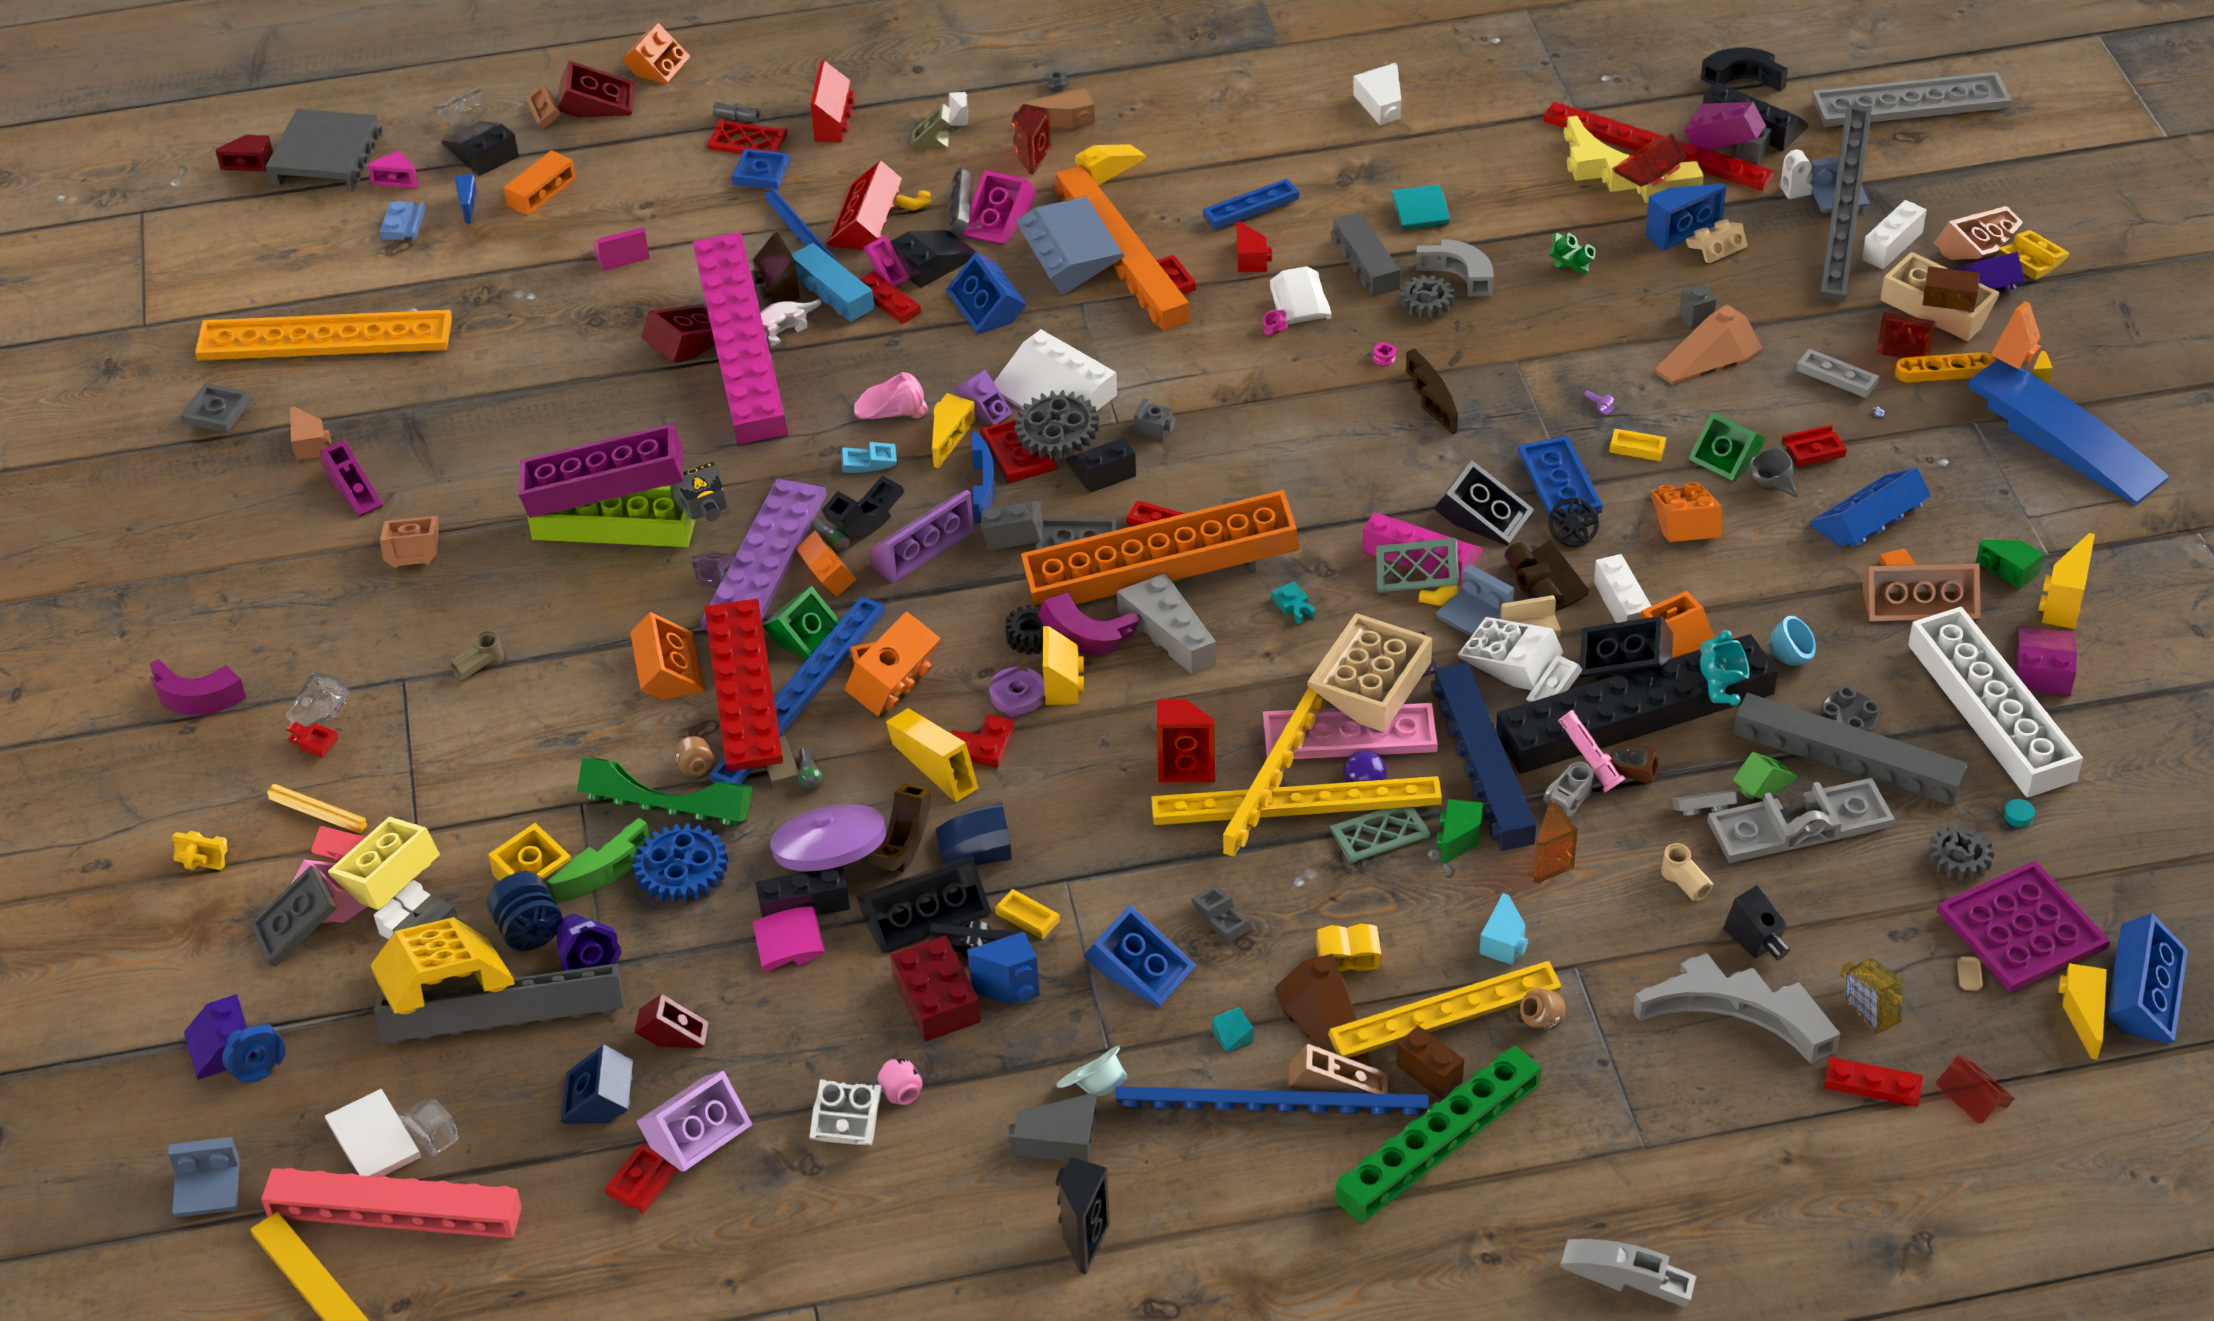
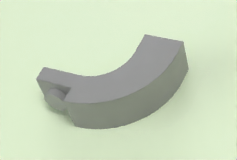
M1441 239V245L1417 246L1416 271L1452 272L1462 277L1466 282L1467 296H1493L1494 275L1492 264L1489 258L1476 247L1449 239Z

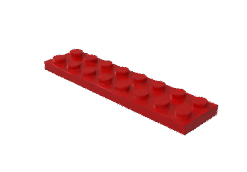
M759 599L704 606L727 772L783 764Z

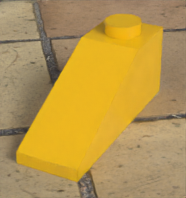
M1131 144L1093 145L1075 155L1076 166L1082 165L1098 186L1146 159V155Z
M949 393L940 402L936 403L933 411L932 452L933 463L936 468L942 465L976 421L974 401Z
M2069 963L2066 975H2060L2058 993H2063V1008L2091 1059L2098 1060L2103 1042L2107 969Z

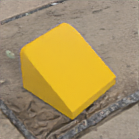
M2041 351L2034 365L2032 375L2049 385L2053 368L2047 353Z

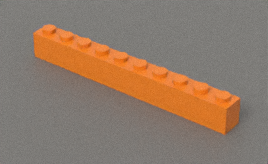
M1079 165L1056 173L1054 191L1058 198L1061 197L1063 201L1088 197L1124 254L1123 258L1110 266H1113L1117 271L1118 277L1125 281L1130 293L1135 294L1140 306L1148 311L1152 322L1157 323L1162 331L1189 322V302L1085 168Z

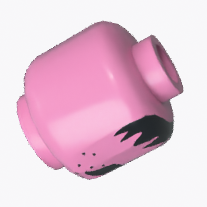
M907 1059L887 1061L882 1066L877 1077L878 1085L882 1086V1092L893 1104L907 1105L918 1098L923 1085L921 1076L914 1065Z

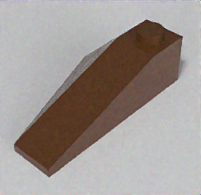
M1333 954L1304 960L1275 986V993L1284 1014L1290 1020L1294 1019L1301 1027V1032L1307 1038L1311 1037L1321 1049L1337 1054L1329 1038V1030L1357 1021L1335 958ZM1368 1052L1348 1058L1372 1067Z

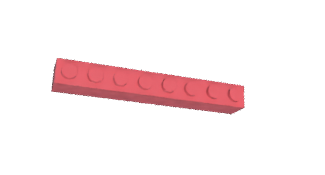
M272 1168L261 1199L267 1217L278 1212L283 1219L501 1238L514 1237L522 1209L518 1190L507 1186L491 1187L480 1186L474 1183L467 1185L446 1181H419L414 1178L395 1179L386 1176H359L353 1173L335 1174L325 1171H299L293 1168Z

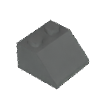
M1029 501L982 510L981 531L989 551L1041 542V501Z

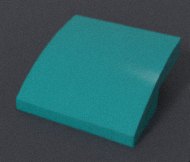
M1439 184L1391 191L1395 213L1398 214L1401 230L1449 224L1450 216Z

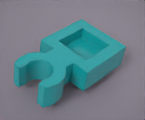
M1294 581L1271 591V600L1285 615L1293 613L1297 624H1303L1304 614L1308 615L1311 619L1315 618V609L1309 604V597Z

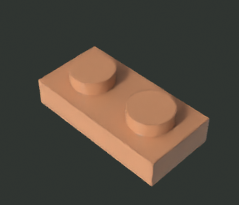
M544 84L526 98L537 124L542 129L552 124L561 115L549 88Z

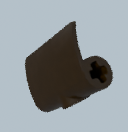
M1551 540L1531 552L1521 542L1512 544L1505 551L1504 557L1516 572L1520 589L1525 593L1530 591L1534 598L1553 595L1556 599L1555 611L1564 609L1589 594L1587 586Z

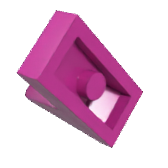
M887 235L863 247L875 268L871 272H875L894 287L910 278Z

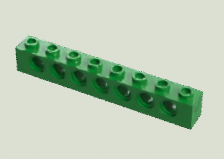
M1515 1045L1508 1051L1499 1053L1490 1065L1484 1069L1477 1070L1469 1081L1462 1086L1455 1087L1449 1096L1440 1103H1434L1426 1114L1418 1120H1412L1408 1123L1404 1131L1396 1137L1387 1139L1378 1151L1372 1155L1365 1156L1352 1171L1343 1173L1335 1183V1202L1362 1225L1540 1086L1542 1067Z

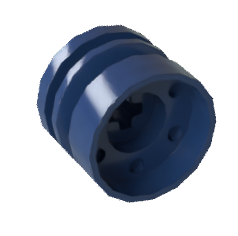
M526 871L506 876L496 883L488 893L486 900L487 909L495 924L498 925L499 932L503 935L504 941L510 948L518 951L534 950L544 946L556 936V928L562 919V913L556 906V902L551 897L543 879L536 873Z

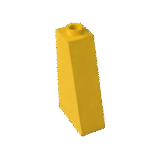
M909 708L886 721L892 744L953 801L958 802L979 789L966 742Z

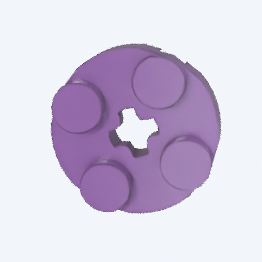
M1010 667L998 672L992 679V685L989 688L991 703L999 711L1005 712V715L1009 718H1017L1021 714L1029 713L1042 706L1045 702L1044 680L1039 673L1027 668L1026 672L1019 671L1018 667ZM1013 689H1016L1018 691L1023 690L1019 693L1012 692Z

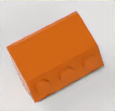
M2025 301L2016 308L1991 353L1992 356L2017 369H2020L2024 364L2028 366L2035 359L2041 348L2037 344L2040 340V335L2030 303Z
M649 612L630 632L640 689L644 693L662 700L702 693L705 688L693 632Z

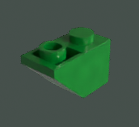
M1982 540L1979 543L1976 563H1980L1982 567L1988 569L2004 581L2021 589L2040 574L2044 554L2022 540Z
M1448 799L1447 811L1441 810L1439 828H1444V832H1438L1436 849L1442 850L1441 862H1448L1479 844L1483 803Z

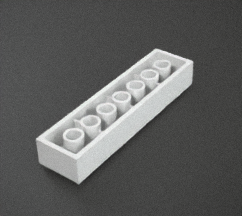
M1962 606L1912 622L1908 646L2027 798L2078 780L2083 757Z

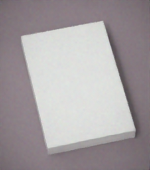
M382 1089L325 1116L328 1126L359 1176H385L421 1158L418 1148Z

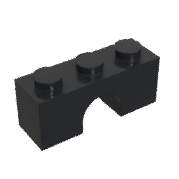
M843 866L755 882L761 918L780 911L793 909L797 905L806 902L817 904L820 907L821 915L850 910Z

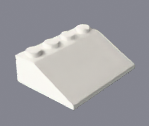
M1041 329L1022 343L994 381L1002 397L1024 410V403L1032 405V397L1040 400L1041 393L1048 397L1051 391H1054L1055 395H1059L1064 390L1067 396L1073 391L1075 398L1083 395L1084 401L1091 400V406H1095L1096 411L1117 396V377L1115 371Z

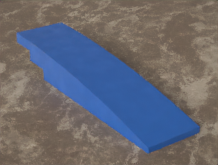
M1997 359L1969 380L1968 388L1988 400L1987 408L2008 420V430L2132 504H2139L2168 481L2169 476L2126 440L2069 398L2023 368L2017 369Z

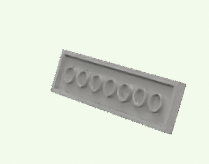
M1998 72L1816 90L1812 94V100L1824 127L1844 125L1847 104L1872 108L1870 122H1883L1887 120H1904L1907 118L2010 108L2012 101Z

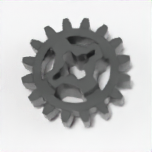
M1421 275L1420 279L1412 277V282L1405 281L1404 287L1400 288V304L1403 305L1404 311L1410 310L1411 316L1417 313L1419 318L1428 315L1429 319H1432L1433 315L1436 314L1441 317L1442 311L1449 312L1450 307H1453L1454 289H1451L1450 283L1444 284V278L1435 280V275H1432L1430 278Z
M1960 824L1959 829H1954L1952 825H1948L1947 832L1943 829H1938L1937 836L1932 835L1928 849V855L1931 856L1930 864H1938L1936 871L1938 873L1946 871L1947 878L1949 879L1953 875H1957L1959 881H1962L1964 876H1968L1973 881L1976 874L1983 877L1985 876V871L1991 869L1995 850L1991 849L1993 842L1990 840L1984 841L1986 834L1983 832L1977 835L1975 827L1965 830L1963 824Z

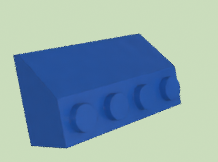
M1918 467L1883 475L1809 522L1813 528L1838 546L1850 544L1851 547H1856L1867 541L1865 538L1867 535H1875L1885 530L1884 525L1888 522L1894 523L1904 518L1903 513L1907 510L1910 512L1923 506L1922 501L1930 497L1931 494Z
M2153 913L2121 924L2107 1016L2125 1034L2172 1043L2175 1042L2188 949Z

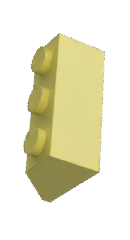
M388 817L329 869L328 873L360 904L380 910L399 891L407 887L421 871L428 868L431 862L440 854L427 828Z

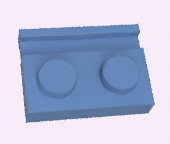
M390 202L380 230L381 240H405L406 237H412V240H416L425 213L424 202H420V205H414L413 202Z

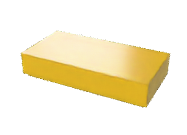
M1614 429L1609 453L1661 461L1666 445V437Z
M1014 889L995 907L996 915L1042 940L1060 922V914Z

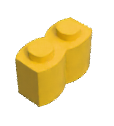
M1357 924L1345 928L1329 925L1317 930L1316 945L1318 957L1333 954L1340 972L1350 969L1367 971L1380 968L1381 950L1377 926Z

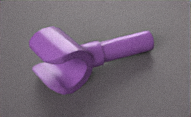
M1588 390L1585 391L1584 396L1598 403L1597 410L1601 414L1609 415L1614 409V406L1611 405L1613 402L1611 395L1601 397Z

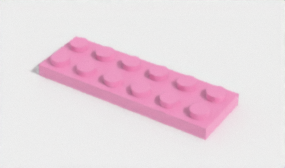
M1432 703L1403 704L1385 732L1358 724L1338 708H1324L1322 711L1317 712L1313 728L1306 731L1303 745L1300 749L1295 750L1293 759L1348 757L1358 751H1371L1377 755L1437 752L1438 744ZM1295 710L1263 712L1267 758Z

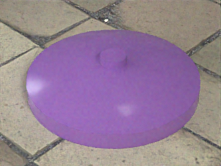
M858 804L833 805L808 811L789 820L773 834L770 846L774 860L785 868L798 871L826 870L852 863L873 852L884 841L887 829L883 815L872 807Z

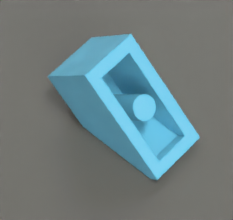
M1502 894L1481 933L1479 954L1514 965L1518 955H1524L1528 939L1525 938L1526 925L1507 894Z

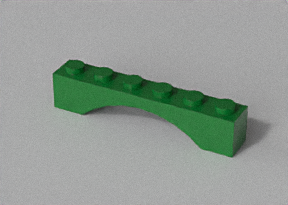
M582 757L577 791L586 793V798L603 800V796L613 798L612 803L629 805L631 801L640 803L639 808L656 810L658 806L666 808V813L682 816L683 811L693 813V818L710 821L711 816L720 818L721 824L737 826V821H746L748 819L753 786L731 782H717L704 790L689 795L667 794L653 790L637 781L618 761L596 757Z

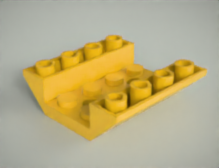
M454 917L395 931L370 965L371 971L394 1014H409L416 1011L417 1008L425 1007L421 984L423 983L432 985L440 983L444 978L452 976L466 977L474 973L485 992H499L504 990L506 986L514 985L512 975L489 939Z

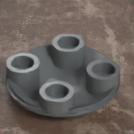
M1842 686L1839 691L1826 697L1821 708L1822 717L1866 731H1870L1875 727L1879 717L1878 703L1856 692L1850 686Z

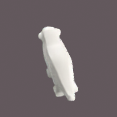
M817 299L809 303L778 302L771 304L760 312L769 345L773 347L780 343L781 339L776 334L784 331L786 328L795 327L797 333L806 329V314L820 306L821 300Z

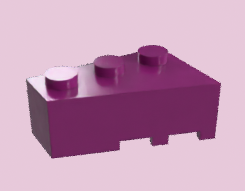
M1754 102L1712 103L1700 106L1695 115L1690 118V122L1685 127L1684 132L1691 144L1707 150H1713L1755 140L1766 125Z

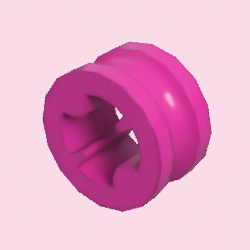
M1384 342L1377 344L1374 347L1373 361L1381 366L1393 364L1396 358L1395 346Z

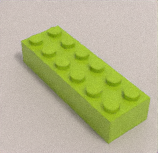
M669 486L628 494L532 518L527 516L532 540L689 547L696 521L690 519L674 501Z

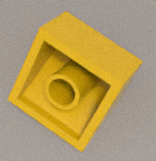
M1043 626L1045 705L1079 704V693H1084V676H1079V673H1084V656H1078L1077 644L1051 627Z
M536 823L488 854L492 874L498 881L511 874L526 871L536 873L544 879L571 860V856Z

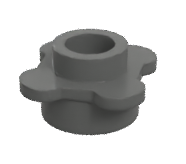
M1054 71L1044 76L1045 80H1047L1046 86L1052 92H1061L1069 85V81L1066 80V72Z

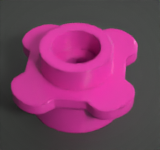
M1270 310L1264 315L1262 322L1266 327L1264 333L1267 336H1272L1273 333L1283 332L1287 329L1288 324L1285 322L1286 312L1284 310Z

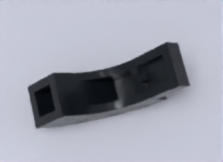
M1748 47L1728 48L1715 52L1702 61L1701 80L1713 86L1716 82L1725 85L1735 79L1748 78L1760 81L1780 92L1786 88L1788 68L1774 62L1775 54Z
M882 475L858 502L837 491L821 511L828 522L845 532L858 537L866 536L878 530L891 518L888 511L902 496L904 490L901 485Z

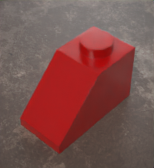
M1236 222L1238 273L1267 272V262H1272V247H1267V237L1242 222Z

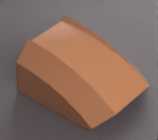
M438 516L384 521L380 537L383 560L395 569L397 566L422 563L428 565L437 555Z

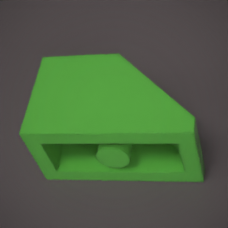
M1752 752L1733 778V781L1741 786L1739 791L1743 795L1753 800L1755 797L1764 799L1765 793H1771L1773 796L1794 782L1798 776L1778 760Z

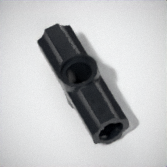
M978 920L970 921L966 926L934 923L931 926L929 941L946 935L953 950L960 952L968 959V949L1021 932L991 929L988 924Z

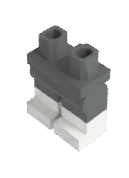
M412 880L407 887L395 895L396 900L391 899L386 906L374 914L379 934L387 939H390L395 931L452 917L464 923L457 916L454 905L430 895L415 880Z

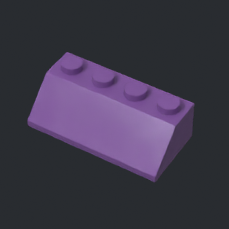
M966 490L951 496L871 547L872 568L891 583H895L974 532L971 492Z

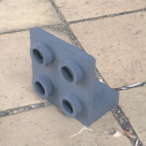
M1839 157L1811 160L1812 169L1809 173L1808 181L1812 186V193L1822 213L1832 211ZM1862 186L1858 209L1869 207V201Z
M1469 564L1463 569L1462 589L1437 612V618L1471 637L1485 617L1500 619L1501 605L1513 602L1514 587Z
M232 1137L169 1145L168 1156L175 1172L172 1210L174 1217L234 1211L237 1209L240 1158Z

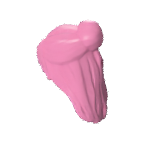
M901 372L885 383L868 388L855 403L854 412L855 416L859 419H882L903 415L920 419L928 413V407L924 401V391L918 380L909 373Z

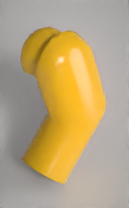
M1442 586L1435 591L1421 589L1419 602L1444 606L1458 593V587Z

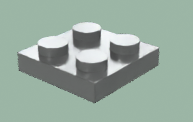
M205 383L180 417L184 424L228 433L252 401L250 392Z

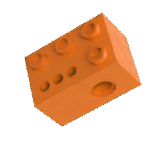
M906 611L856 661L844 690L877 717L885 710L890 712L898 703V696L902 692L905 695L908 694L916 683L914 680L918 676L923 678L932 667L930 663L931 658L941 638Z

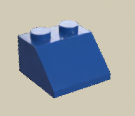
M1024 932L967 950L970 983L976 994L1010 1005L1040 996L1037 957Z

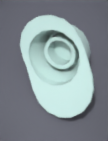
M1116 1046L1098 1059L1072 1071L1056 1084L1057 1087L1063 1088L1076 1083L1088 1094L1103 1096L1115 1090L1116 1086H1120L1127 1079V1074L1116 1057L1120 1047Z

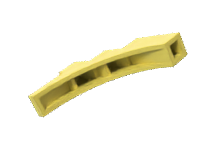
M1578 116L1568 117L1567 127L1564 128V138L1566 142L1569 141L1571 152L1570 157L1567 158V168L1569 172L1573 173L1576 181L1602 178L1603 183H1607L1610 192L1637 189L1638 194L1642 195L1645 203H1648L1649 196L1667 188L1703 185L1704 176L1697 161L1680 163L1658 162L1621 153L1593 137L1582 125Z

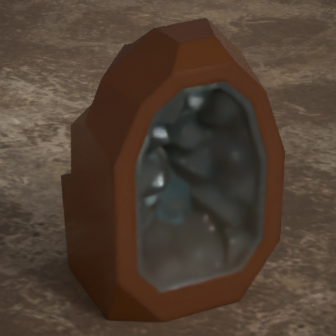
M1629 744L1619 746L1611 751L1610 757L1612 759L1610 762L1624 777L1644 783H1653L1656 780L1659 770V757L1656 750L1648 746Z

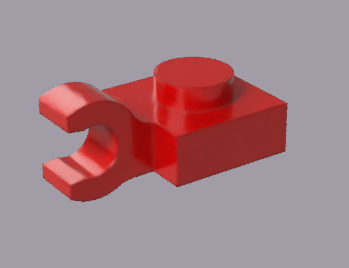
M292 721L286 728V731L292 733L288 738L290 742L298 744L299 749L321 758L327 754L338 740L336 731L314 722L307 728L298 722Z

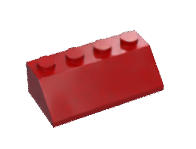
M880 160L854 180L848 188L826 244L829 247L864 250L863 247L881 238L882 234L880 232L888 221L886 217L894 206L892 202L900 191L898 187L902 178Z

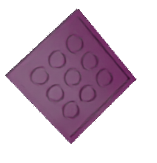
M2036 860L1939 903L1937 907L1939 915L2009 993L2065 969L2069 963H2078L2109 948L2110 944L2109 938Z

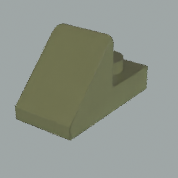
M942 104L912 132L911 146L914 148H946L948 146L949 133L945 129L950 123V108Z

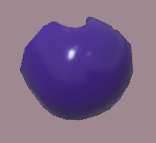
M1358 751L1350 755L1346 761L1343 775L1346 783L1386 780L1387 771L1385 763L1377 754L1371 751Z

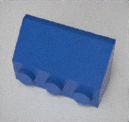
M977 252L973 254L946 289L971 326L979 334L1011 324L1027 305L998 264Z

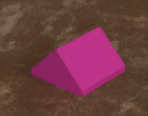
M644 227L596 239L592 245L602 271L650 259Z

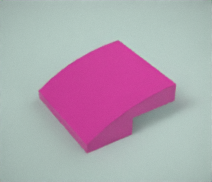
M812 906L780 911L752 922L761 965L766 972H770L793 960L800 966L825 954L816 912Z

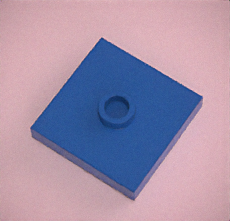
M744 149L732 176V185L778 190L790 164V154Z

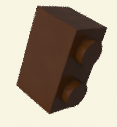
M1928 266L1922 305L1974 312L1980 273Z
M1419 1025L1397 1042L1396 1065L1441 1100L1450 1094L1455 1087L1463 1083L1464 1059Z

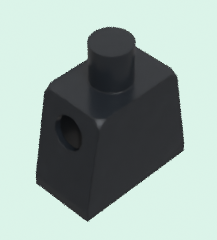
M1758 885L1734 899L1723 927L1725 932L1754 958H1759L1769 952L1776 961H1779L1790 951V948L1781 939L1787 925L1786 921Z

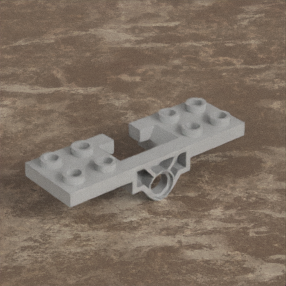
M1872 778L1822 788L1819 782L1813 783L1812 791L1804 792L1801 800L1809 812H1806L1800 818L1797 816L1789 824L1783 818L1784 808L1779 799H1773L1771 793L1764 794L1763 802L1708 813L1707 820L1728 863L1894 827L1895 822L1891 811Z

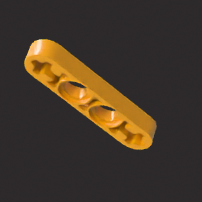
M1986 352L1901 358L1896 363L1895 377L1902 382L1972 378L1996 361V358ZM1952 365H1961L1964 368H1955ZM1929 366L1936 367V368H1938V370H1931V369H1928L1927 367H1929Z

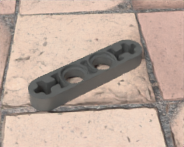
M962 167L955 172L951 181L947 231L957 236L963 234L969 222L973 176L972 172Z

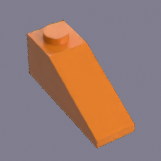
M816 530L797 547V551L808 567L836 597L857 580Z

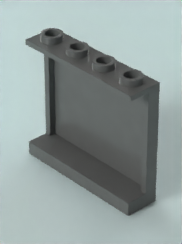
M296 109L266 165L270 184L280 186L285 175L346 180L348 191L352 192L356 183L360 181L363 169L368 165L370 155L375 151L378 139L382 137V126L379 125L377 115Z

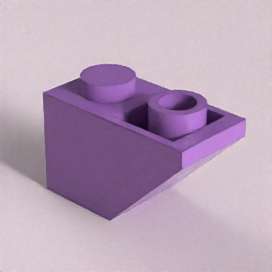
M986 369L953 388L958 397L974 401L975 416L990 426L998 424L1012 414V411Z

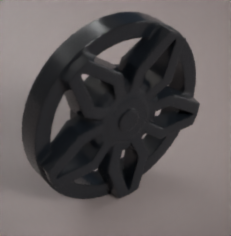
M1573 497L1558 502L1552 508L1548 518V527L1552 536L1559 543L1568 547H1580L1588 544L1595 537L1599 528V517L1589 503L1580 498ZM1569 504L1568 512L1565 509H1560V507ZM1574 504L1577 505V512L1572 509ZM1582 507H1583V508H1585L1588 512H1585V513H1583V514L1581 515ZM1556 513L1563 514L1564 518H1561ZM1590 517L1592 520L1585 521L1584 518ZM1553 518L1562 524L1558 531L1554 527ZM1592 524H1594L1593 531L1589 536L1588 529L1586 527H1589ZM1563 529L1567 532L1563 535H1560ZM1580 531H1583L1585 538L1579 533ZM1571 534H1574V537H1576L1579 541H1570L1566 538L1570 537Z

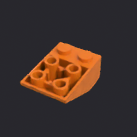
M1690 482L1684 484V487L1676 488L1672 485H1661L1658 489L1650 490L1662 533L1669 542L1722 537V506L1700 483Z

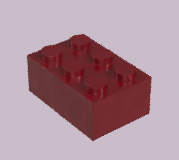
M946 935L890 954L893 979L924 1042L981 1022L979 998Z

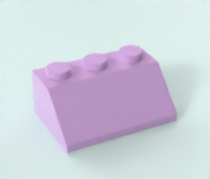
M724 1071L702 1077L636 1121L651 1149L682 1172L753 1125Z

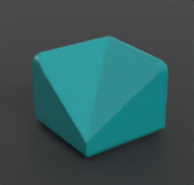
M1239 1007L1212 1019V1032L1226 1053L1254 1042L1253 1027Z

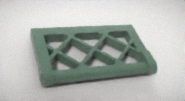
M1456 538L1376 546L1378 593L1459 585ZM1448 547V555L1444 560L1433 553L1437 548ZM1427 550L1417 563L1406 555L1409 551ZM1400 552L1401 554L1389 566L1386 563V554ZM1430 554L1441 562L1431 575L1420 567ZM1406 557L1414 564V567L1403 578L1394 568ZM1444 566L1449 569V578L1434 579ZM1417 569H1420L1428 576L1423 581L1408 582V579ZM1392 571L1402 580L1400 583L1387 584L1386 577Z
M1414 807L1381 809L1330 826L1332 835L1350 864L1431 838L1428 827L1421 820ZM1405 813L1407 819L1404 820L1394 816ZM1383 821L1380 829L1368 826L1369 824ZM1388 822L1403 826L1400 833L1386 831L1385 828ZM1407 828L1417 831L1416 833L1404 836ZM1357 829L1354 837L1344 834L1345 832ZM1361 832L1375 834L1376 837L1373 843L1358 839ZM1381 836L1393 839L1382 844H1377ZM1357 845L1367 849L1355 852L1353 847Z

